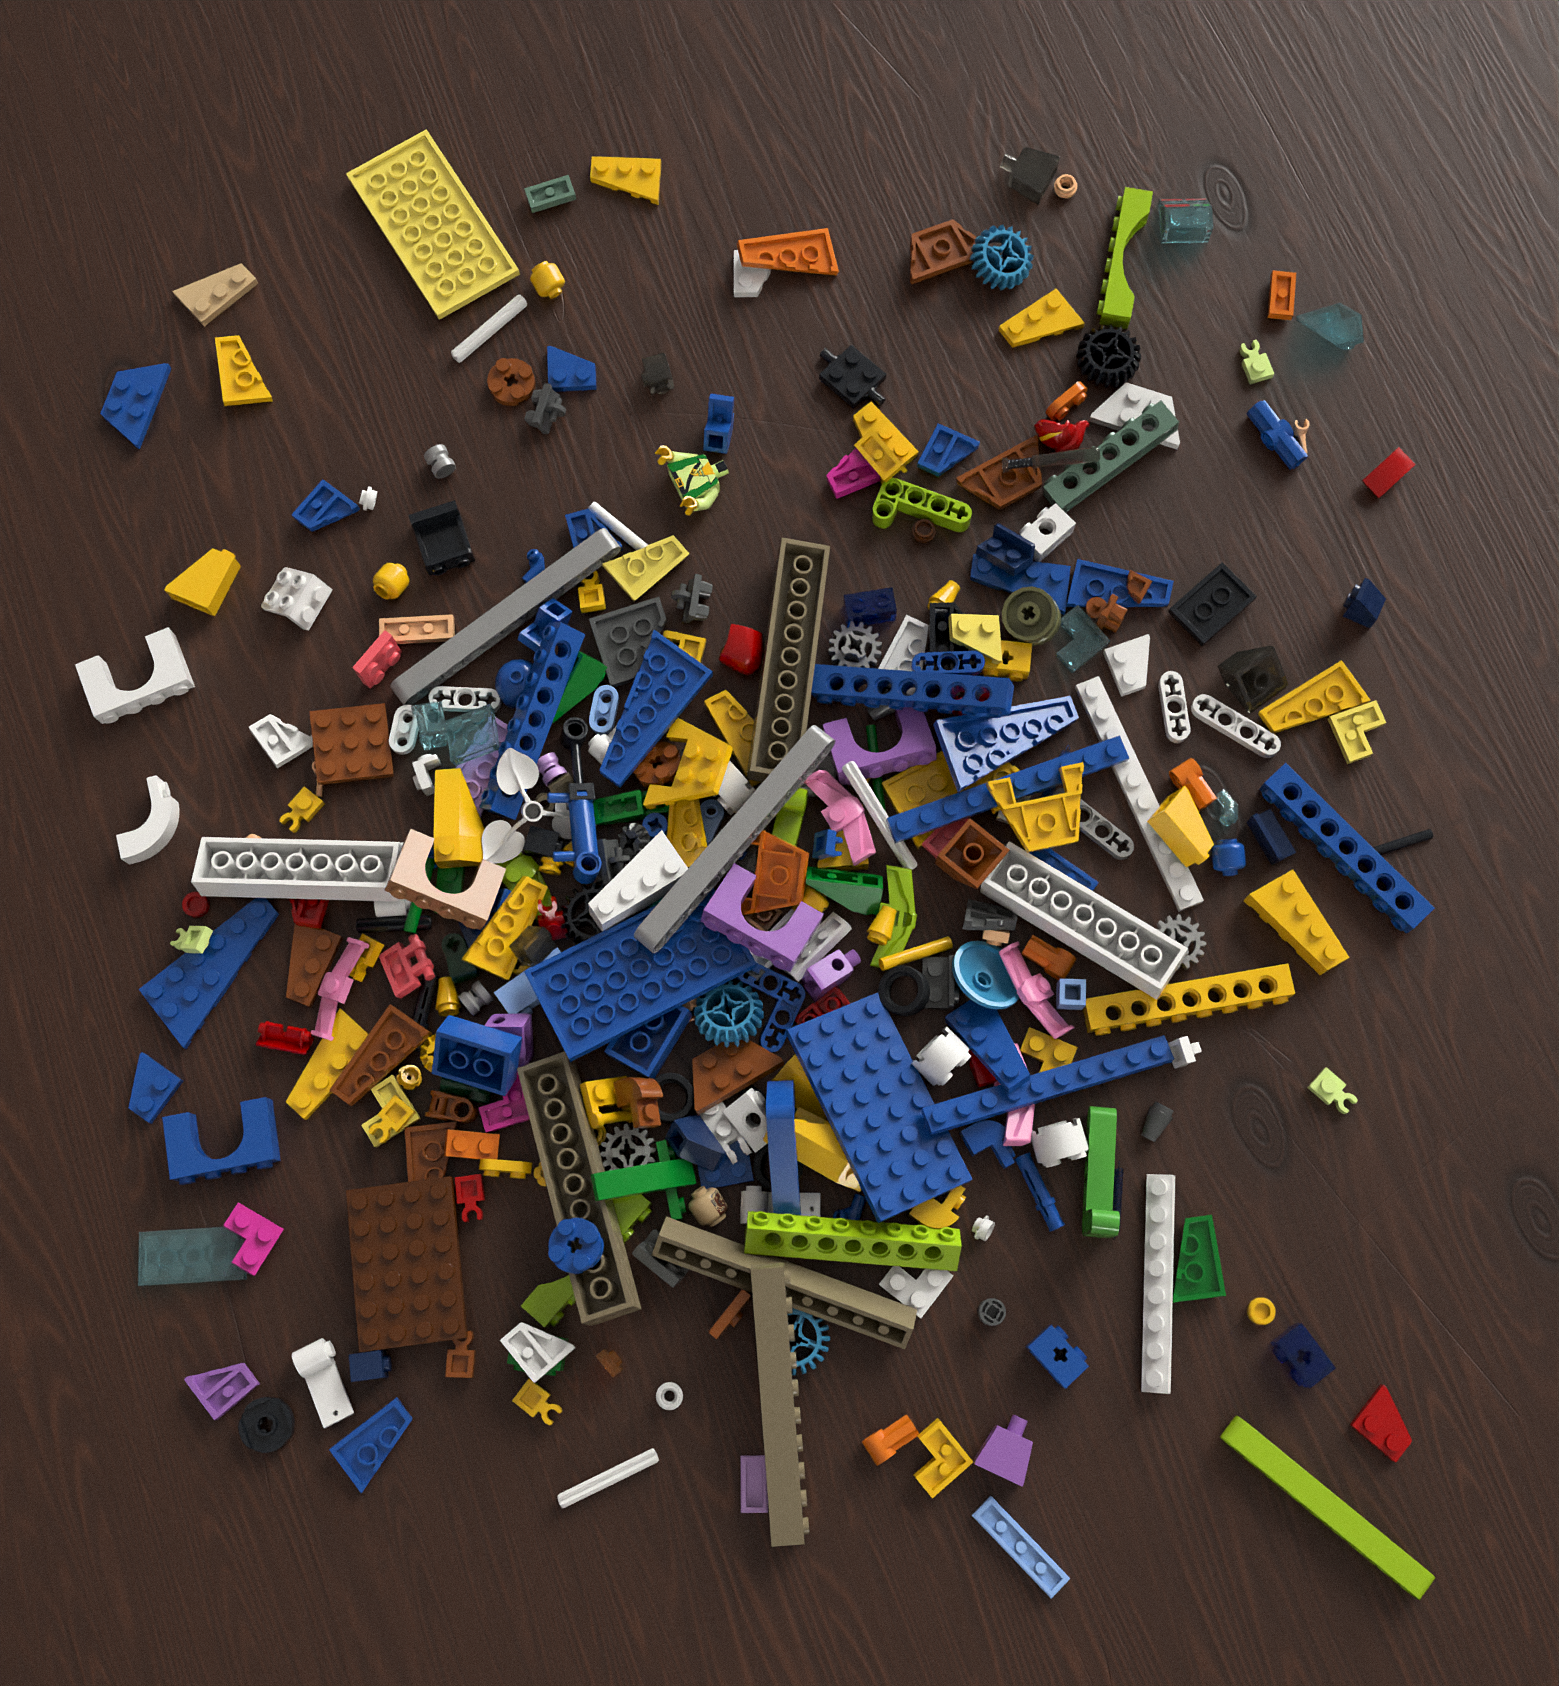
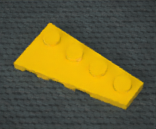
M1341 660L1260 710L1258 715L1270 732L1274 734L1364 705L1371 700Z
M522 876L461 960L503 980H509L538 912L537 901L538 899L543 900L548 887L528 876Z
M339 1008L335 1015L331 1034L334 1037L333 1041L322 1038L286 1100V1103L305 1120L332 1093L329 1091L369 1035L341 1008Z

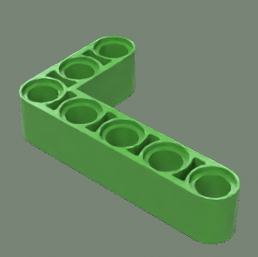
M1089 1106L1086 1141L1089 1149L1086 1150L1087 1156L1085 1157L1082 1215L1083 1236L1112 1238L1118 1236L1120 1214L1119 1211H1113L1116 1108Z

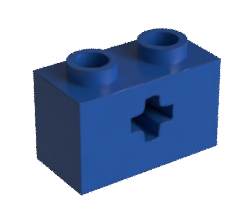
M1048 1325L1026 1348L1062 1388L1066 1389L1089 1367L1085 1362L1087 1356L1077 1346L1072 1348L1066 1341L1069 1338L1068 1335L1058 1325L1055 1328L1052 1325ZM1055 1348L1057 1350H1064L1062 1354L1064 1357L1063 1361L1053 1359L1056 1355L1053 1351Z

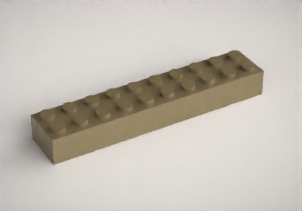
M781 538L776 557L746 776L747 780L763 782L807 730L830 546Z
M564 1051L517 1068L556 1225L558 1226L559 1222L564 1219L583 1218L596 1225L601 1238H603L604 1249L599 1262L593 1268L590 1267L588 1270L583 1271V1273H569L581 1323L594 1326L641 1310L613 1200L595 1201L590 1175L605 1172L594 1129L591 1128L588 1122L580 1084L582 1083L576 1060L570 1062ZM576 1238L575 1241L571 1242L572 1253H575L576 1249L581 1250L580 1238Z

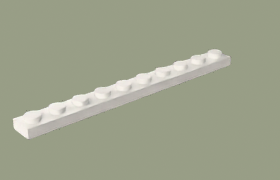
M1099 676L1077 684L1075 690L1099 741L1102 742L1119 735L1121 737L1129 759L1126 762L1112 766V769L1178 911L1180 912L1202 903L1204 900L1189 868L1184 866L1147 822L1158 809L1159 804Z

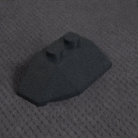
M930 603L929 652L969 651L965 646H959L950 641L948 617L951 614H964L956 603ZM959 658V670H962L963 664H970L973 669L976 668L977 664H980L976 663L973 658L970 659L969 663H962V658ZM934 659V662H933V665H934V669H933V670H934V671H937V669H936L937 659ZM944 659L941 661V667L945 670H952L955 667V663L951 659ZM934 690L931 693L930 698L937 697L940 693V690ZM964 691L958 692L955 695L954 699L960 696Z

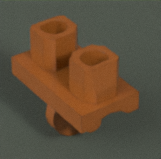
M1111 594L1108 603L1100 597H1093L1086 604L1085 610L1087 615L1098 619L1094 629L1100 633L1104 627L1116 633L1128 610L1116 604L1118 596Z

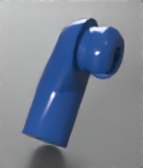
M531 549L527 553L530 570L522 577L525 583L545 570L544 557L537 549Z

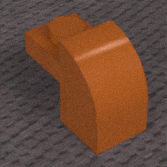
M625 1077L614 1082L617 1108H631L634 1128H656L661 1126L657 1099L662 1098L663 1093L656 1080L648 1077Z

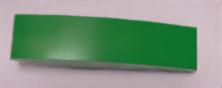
M641 790L595 799L593 804L595 824L605 825L644 820L651 813L668 816L669 806L661 804L657 805L655 809H647L643 806L647 791L642 792Z
M684 1159L638 1165L590 1175L595 1201L637 1196L643 1193L664 1191L670 1188L696 1184L693 1165Z

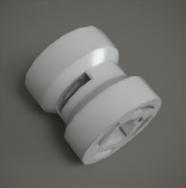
M442 444L431 447L424 454L427 464L432 466L431 470L435 478L438 479L449 476L456 469L453 459L448 457L449 453L445 445Z
M476 981L468 992H462L458 996L473 1016L480 1012V1008L483 1005H489L494 1001L479 981Z

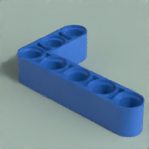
M794 1080L767 1081L766 1123L773 1213L801 1215L794 1121Z

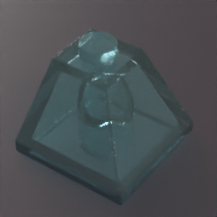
M1342 303L1296 316V321L1342 350L1352 349L1355 345L1364 342L1362 315Z

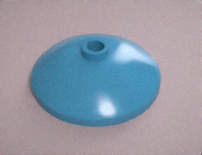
M971 941L962 945L952 960V971L958 986L968 998L981 1006L990 1009H1005L1017 1002L1019 996L999 955V951L1002 949L998 946L987 944L984 941Z

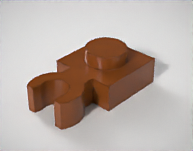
M473 1331L467 1332L468 1338L463 1342L459 1339L452 1340L456 1347L455 1350H447L445 1377L474 1378L476 1351L468 1350L469 1345L474 1339Z

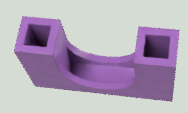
M912 707L895 710L896 721L902 737L892 749L879 753L866 751L856 744L847 718L822 724L823 731L835 740V745L829 754L838 782L842 786L846 784L851 785L842 770V767L850 761H854L864 778L868 779L878 778L883 774L894 771H904L916 765H926L937 760L936 745L924 712L915 711Z
M734 863L704 908L701 922L710 930L719 931L726 935L731 942L740 943L747 947L754 955L768 959L775 967L791 972L819 927L824 914L801 901L788 923L781 929L761 931L752 927L744 919L741 905L753 888L756 875Z

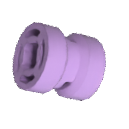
M554 752L545 754L537 762L539 773L542 774V780L546 787L567 773L565 768L559 765V759Z

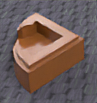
M1130 570L1126 586L1131 598L1140 604L1152 581Z

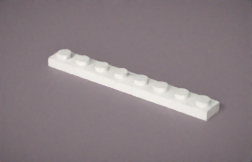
M1147 1174L1141 1392L1171 1394L1174 1175Z

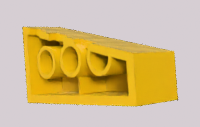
M1294 870L1250 893L1243 900L1259 914L1263 921L1268 922L1279 933L1278 935L1284 941H1287L1296 950V953L1319 975L1350 958Z

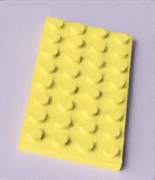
M427 129L346 173L352 186L439 320L520 275L519 269Z

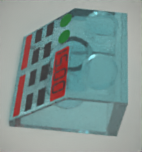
M1206 198L1159 199L1161 243H1204L1209 241L1213 230L1212 206Z

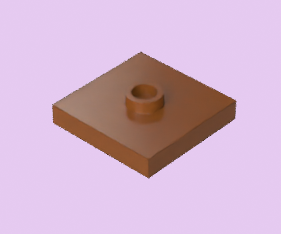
M741 1290L709 1330V1333L715 1339H719L730 1325L735 1327L744 1315L741 1313V1310L752 1296L745 1290Z

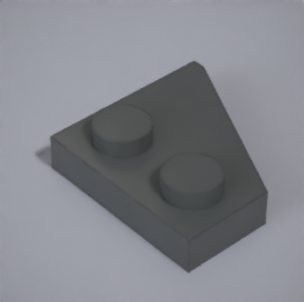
M968 899L963 929L1015 930L1017 914L1002 906Z

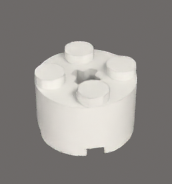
M729 761L718 793L720 797L717 801L731 816L733 813H737L756 790L754 787H751L748 780Z
M947 1026L941 1030L945 1035L941 1034L939 1037L936 1035L917 1054L920 1060H913L911 1063L933 1086L936 1084L943 1086L953 1076L950 1071L955 1066L961 1067L971 1057L968 1053L970 1048Z
M1074 1118V1124L1071 1122L1067 1123L1065 1120L1038 1128L1039 1134L1032 1130L1031 1142L1038 1163H1042L1047 1168L1061 1164L1060 1159L1065 1157L1076 1160L1087 1156L1086 1150L1089 1148L1080 1118Z

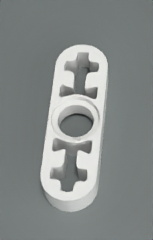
M1168 671L1161 676L1158 683L1165 732L1171 742L1182 743L1190 734L1183 680L1177 672ZM1168 679L1176 683L1173 687V695L1170 696V686L1165 685ZM1171 701L1178 702L1181 706V711L1172 713L1168 710L1167 704ZM1176 719H1179V729L1184 730L1180 736L1177 735V732H1172L1176 726Z
M438 686L429 693V701L433 708L438 711L495 713L502 706V701L497 691L490 688ZM440 694H443L445 698L453 699L454 705H452L451 700L446 699L442 700V704H439L435 698H439ZM464 694L472 696V701L467 706L459 704V698ZM476 695H479L480 700H488L489 696H492L496 702H492L491 706H488L485 701H478L479 706H477Z

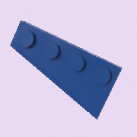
M973 554L970 580L995 590H1003L1009 593L1022 587L1033 586L1043 589L1053 598L1061 614L1064 615L1071 566L1033 561L1032 565L1017 575L1012 576L982 557Z
M1077 559L1066 607H1086L1088 600L1093 597H1100L1108 603L1111 594L1118 596L1116 604L1122 607H1167L1174 581L1138 573L1152 581L1141 603L1138 604L1127 591L1128 570Z
M969 1000L945 1016V1022L1009 1094L1030 1080V1073L997 1009H990Z

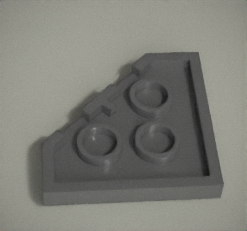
M659 597L589 619L603 664L607 666L606 673L612 687L615 688L635 680L636 674L639 672L643 662L645 651L650 644L653 631L656 630L661 634L665 627L667 619Z

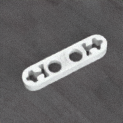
M1201 694L1192 702L1191 712L1196 718L1259 756L1271 758L1279 751L1281 743L1275 734L1213 697ZM1205 702L1207 703V709L1202 712L1199 710V704ZM1216 708V709H1218V711L1215 713V715L1213 716V719H1212V718L1210 717V715L1212 714L1213 710ZM1220 714L1229 715L1231 724L1228 726L1220 724L1218 716ZM1249 727L1253 732L1252 738H1243L1240 734V728ZM1258 734H1260V741L1254 744L1253 742L1258 737ZM1268 741H1271V742H1272V745H1271L1272 748H1270L1268 751L1265 750V749H1264V747H1265V744H1264V743H1267Z

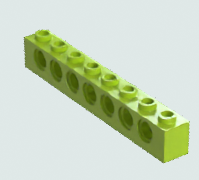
M748 1211L744 1254L957 1271L962 1245L960 1229L950 1227L931 1228L924 1225H908L894 1222L878 1223L869 1220L860 1221L844 1218Z

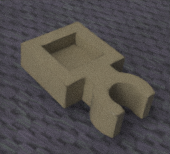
M567 772L548 784L549 793H565L568 784L574 783L571 774ZM548 793L538 794L535 798L536 802L540 803L543 800H547ZM548 803L547 806L543 807V810L552 811L555 803Z

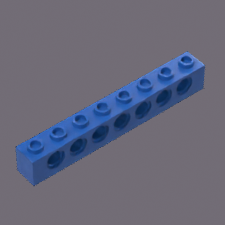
M549 622L542 633L543 640L539 649L534 654L532 669L525 678L526 685L522 695L517 699V708L513 718L508 723V732L505 740L499 747L498 759L490 771V780L487 788L481 794L479 808L502 818L516 820L524 798L520 790L512 795L502 794L496 778L499 760L508 748H512L530 757L537 765L585 637L584 633L562 622ZM556 645L558 646V654H557V655L555 654V647H556ZM547 669H549L550 675L548 678L546 676ZM539 691L541 693L540 701H538L537 694ZM530 715H532V723H531V724H529V721H528ZM521 738L524 740L522 748L520 747Z
M815 664L811 694L816 698L817 702L822 704H832V701H836L846 706H855L856 703H861L870 708H879L880 705H886L895 710L912 707L913 710L919 712L937 709L938 712L944 714H951L952 711H962V714L976 716L977 713H987V716L1000 718L1002 715H1010L1014 685L1009 678ZM843 682L842 688L835 690V686ZM867 684V688L863 692H858L861 685ZM886 686H891V690L887 694H882ZM910 688H916L912 695L906 696V692ZM934 690H940V693L937 697L930 698V695ZM958 692H965L964 696L961 699H954L955 695ZM982 694H990L986 701H979Z
M1287 763L1279 768L1260 787L1259 790L1262 792L1263 798L1270 804L1274 803L1280 809L1282 817L1289 822L1292 821L1299 828V833L1305 839H1310L1317 846V850L1325 858L1329 857L1336 864L1335 868L1344 876H1348L1354 882V887L1373 901L1372 904L1378 911L1385 912L1392 919L1391 923L1395 928L1407 934L1435 909ZM1283 792H1291L1294 800H1288ZM1302 809H1308L1312 813V818L1305 817ZM1320 827L1328 828L1331 835H1323ZM1340 844L1345 845L1348 848V855L1343 854L1339 850ZM1358 863L1366 865L1367 873H1363L1358 869ZM1376 881L1383 882L1386 886V891L1378 889ZM1395 899L1403 901L1405 905L1404 910L1396 906Z

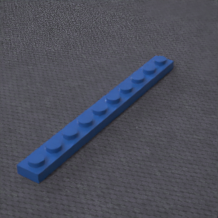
M1119 735L995 780L1010 777L1015 800H1019L1061 785L1062 780L1059 768L1062 766L1083 762L1084 772L1082 777L1126 762L1129 756ZM986 783L888 817L886 823L896 844L998 807L987 789Z
M1163 1035L1030 1075L1029 1081L1010 1094L1002 1085H997L924 1107L921 1112L931 1136L1173 1062L1175 1058Z

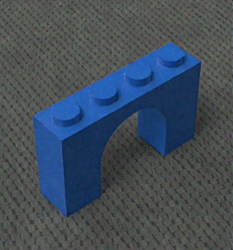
M263 1097L240 1102L243 1138L236 1151L222 1159H211L202 1150L195 1114L186 1112L162 1117L170 1180L179 1181V1185L191 1184L196 1182L195 1178L205 1176L206 1180L222 1177L221 1173L231 1171L232 1175L246 1173L249 1167L257 1166V1169H267L273 1167L274 1162L281 1161L273 1100Z

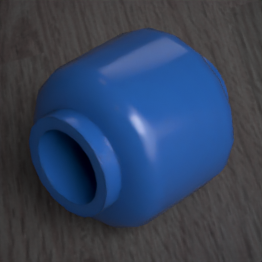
M1237 839L1217 840V845L1211 848L1213 869L1222 871L1223 876L1238 875V870L1246 866L1244 845L1237 842Z

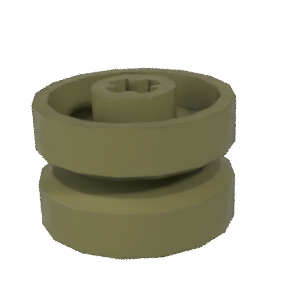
M1033 586L1022 587L1012 592L1005 600L1002 609V622L1006 630L1019 642L1032 643V646L1042 645L1050 641L1058 632L1061 624V612L1057 603L1043 589ZM1031 614H1035L1033 619L1029 617Z

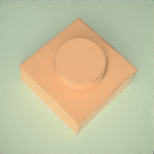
M983 930L982 939H986L987 944L1001 946L1002 943L1008 944L1010 932L1009 930Z

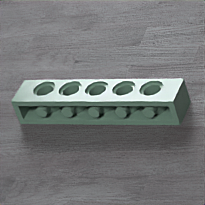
M1162 400L1155 405L1153 403L1149 404L1144 408L1139 417L1136 419L1134 417L1130 418L1116 434L1115 432L1108 434L1103 439L1101 445L1089 448L1084 453L1082 459L1077 462H1070L1060 475L1051 476L1044 483V497L1052 506L1056 503L1065 513L1174 434L1178 430L1179 421ZM1144 425H1151L1154 427V430L1145 431L1142 427ZM1125 439H1131L1135 442V444L1127 446L1123 443V441ZM1111 453L1115 458L1113 460H1106L1103 455ZM1093 468L1096 472L1088 475L1083 470ZM1073 482L1076 484V487L1067 489L1064 484Z

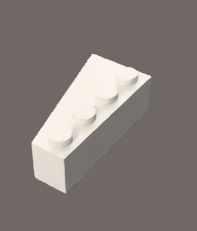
M662 830L588 903L589 913L602 932L625 921L664 897L688 870V867Z

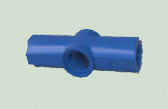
M1265 400L1259 401L1248 410L1247 416L1261 432V439L1264 445L1269 450H1275L1289 469L1296 468L1307 459V453L1293 437L1294 432L1290 424L1284 419L1280 420Z

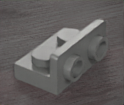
M954 955L922 958V974L929 982L930 987L929 1001L924 1009L953 1010L954 1003H959V987H954L952 971Z
M654 1229L645 1241L635 1248L632 1255L673 1288L684 1278L690 1269L652 1256L660 1231Z

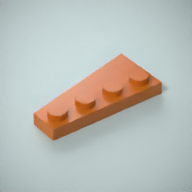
M828 228L738 240L736 244L743 267L835 276L839 272Z

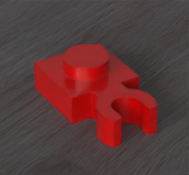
M551 896L552 904L549 907H545L541 899L537 901L538 911L542 914L538 916V923L544 942L566 938L565 934L568 931L567 928H561V925L566 921L562 916L563 910L556 912L557 900L554 896Z
M482 1174L455 1177L457 1204H465V1208L462 1211L463 1221L469 1222L468 1214L471 1211H476L477 1220H482L483 1211L478 1207V1202L485 1201Z

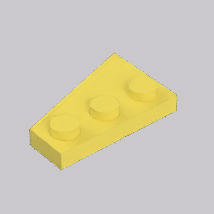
M673 535L612 561L602 563V566L635 602L689 555V552Z

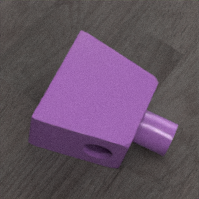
M838 949L807 968L800 982L813 1001L817 1002L832 988L840 986L847 981L854 971L853 967L859 964L861 959L853 949L844 955Z
M532 1014L492 1015L484 1026L522 1037L518 1068L529 1064L534 1056Z
M1012 1415L1007 1430L995 1425L974 1457L973 1463L1023 1487L1033 1445L1032 1441L1022 1437L1028 1421Z

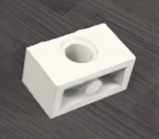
M1056 503L1050 508L1045 507L1037 515L1038 519L1034 523H1027L1019 532L1020 536L1035 544L1033 559L1036 562H1041L1074 531L1076 523ZM1047 529L1051 534L1044 535L1039 530Z
M751 1088L723 1110V1113L756 1153L767 1144L763 1141V1137L767 1132L766 1100L759 1091H754ZM751 1113H756L760 1116V1124L752 1122L750 1118Z

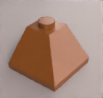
M969 818L938 854L935 864L954 880L978 889L1010 850Z

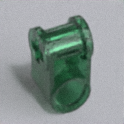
M456 933L446 935L441 945L454 984L457 985L480 976L476 966L461 960L469 949L466 940ZM454 941L460 944L457 946L458 950L456 952L450 949L453 947Z

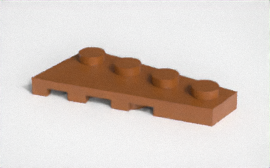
M390 1004L329 1091L353 1106L433 1033Z

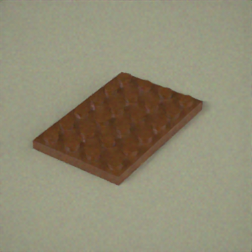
M448 1176L346 1190L359 1352L468 1338L453 1177Z

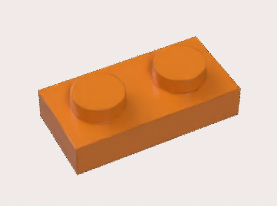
M1272 271L1267 318L1292 320L1296 273Z
M448 1129L446 1130L444 1157L477 1160L497 1159L500 1134Z

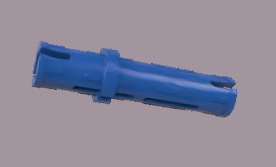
M1030 1152L1014 1159L1037 1204L1035 1208L1037 1211L1040 1210L1049 1232L1064 1226L1065 1223L1062 1221L1054 1204L1056 1203L1055 1198H1051Z

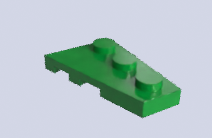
M1212 1215L1185 1218L1173 1303L1226 1296Z

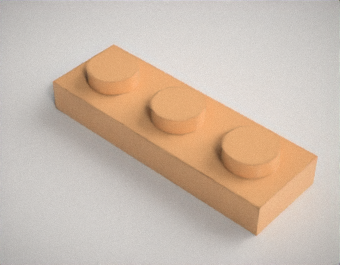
M435 615L379 619V636L385 630L393 636L397 644L446 642L455 636L454 616Z

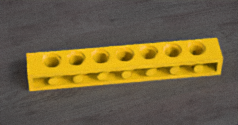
M1282 964L1167 984L1157 1000H1165L1169 1005L1168 1011H1161L1157 1007V1000L1139 989L1087 998L1083 1013L1087 1032H1095V1036L1110 1034V1029L1120 1028L1121 1031L1136 1029V1025L1146 1023V1027L1161 1025V1020L1171 1019L1172 1023L1187 1020L1189 1015L1196 1014L1197 1018L1212 1016V1011L1222 1010L1223 1014L1236 1012L1238 1011L1237 1007L1246 1005L1248 1009L1263 1007V1002L1272 1001L1273 1005L1289 1002L1288 998L1295 994L1289 964ZM1259 982L1268 984L1270 988L1268 994L1260 991ZM1234 986H1239L1244 990V998L1235 996L1233 992ZM1208 991H1215L1219 995V1002H1212L1208 998ZM1183 995H1189L1193 998V1007H1188L1183 1003ZM1132 1004L1142 1006L1144 1010L1142 1016H1137L1132 1012ZM1106 1009H1115L1118 1012V1019L1110 1020L1106 1015Z

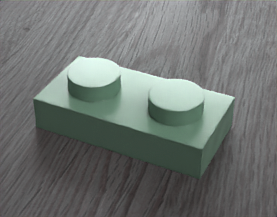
M569 175L524 188L532 213L576 200Z

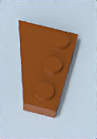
M294 924L286 998L312 1008L324 975L329 971L343 937L322 928Z
M458 1122L404 1127L408 1182L445 1177L450 1158L444 1157L446 1130H457Z

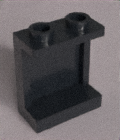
M455 500L408 515L419 544L425 569L429 576L442 575L447 570L455 567L464 568L475 561Z

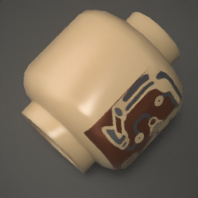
M701 1186L691 1194L693 1198L689 1202L688 1208L700 1225L712 1227L726 1217L725 1212L728 1205L716 1188L706 1189L705 1186Z

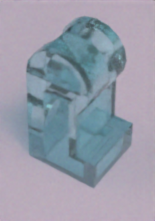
M428 702L411 706L412 715L416 716L419 740L422 748L427 751L445 747L448 739L442 702Z

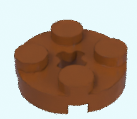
M501 358L497 360L496 365L491 368L487 378L488 387L493 398L505 406L519 405L518 402L527 401L531 398L536 387L531 366L519 359ZM510 378H515L517 384L513 383L510 387L506 381Z
M657 742L633 772L642 786L649 788L650 784L664 786V783L670 780L674 781L681 761L677 747L667 742ZM656 762H661V763H662V765H658V766L654 769L653 765H654Z

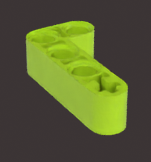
M891 478L887 482L884 481L873 505L872 521L878 528H888L893 523L897 511L919 519H928L938 526L955 532H964L970 526L972 510L969 505L897 478ZM889 490H894L898 494L892 496L887 494L886 492ZM912 498H916L920 502L917 504H913L909 500ZM938 506L941 507L943 510L941 512H935L932 510V508ZM880 511H886L889 515L882 517L877 513Z
M799 788L776 815L772 835L794 846H797L807 805V789Z

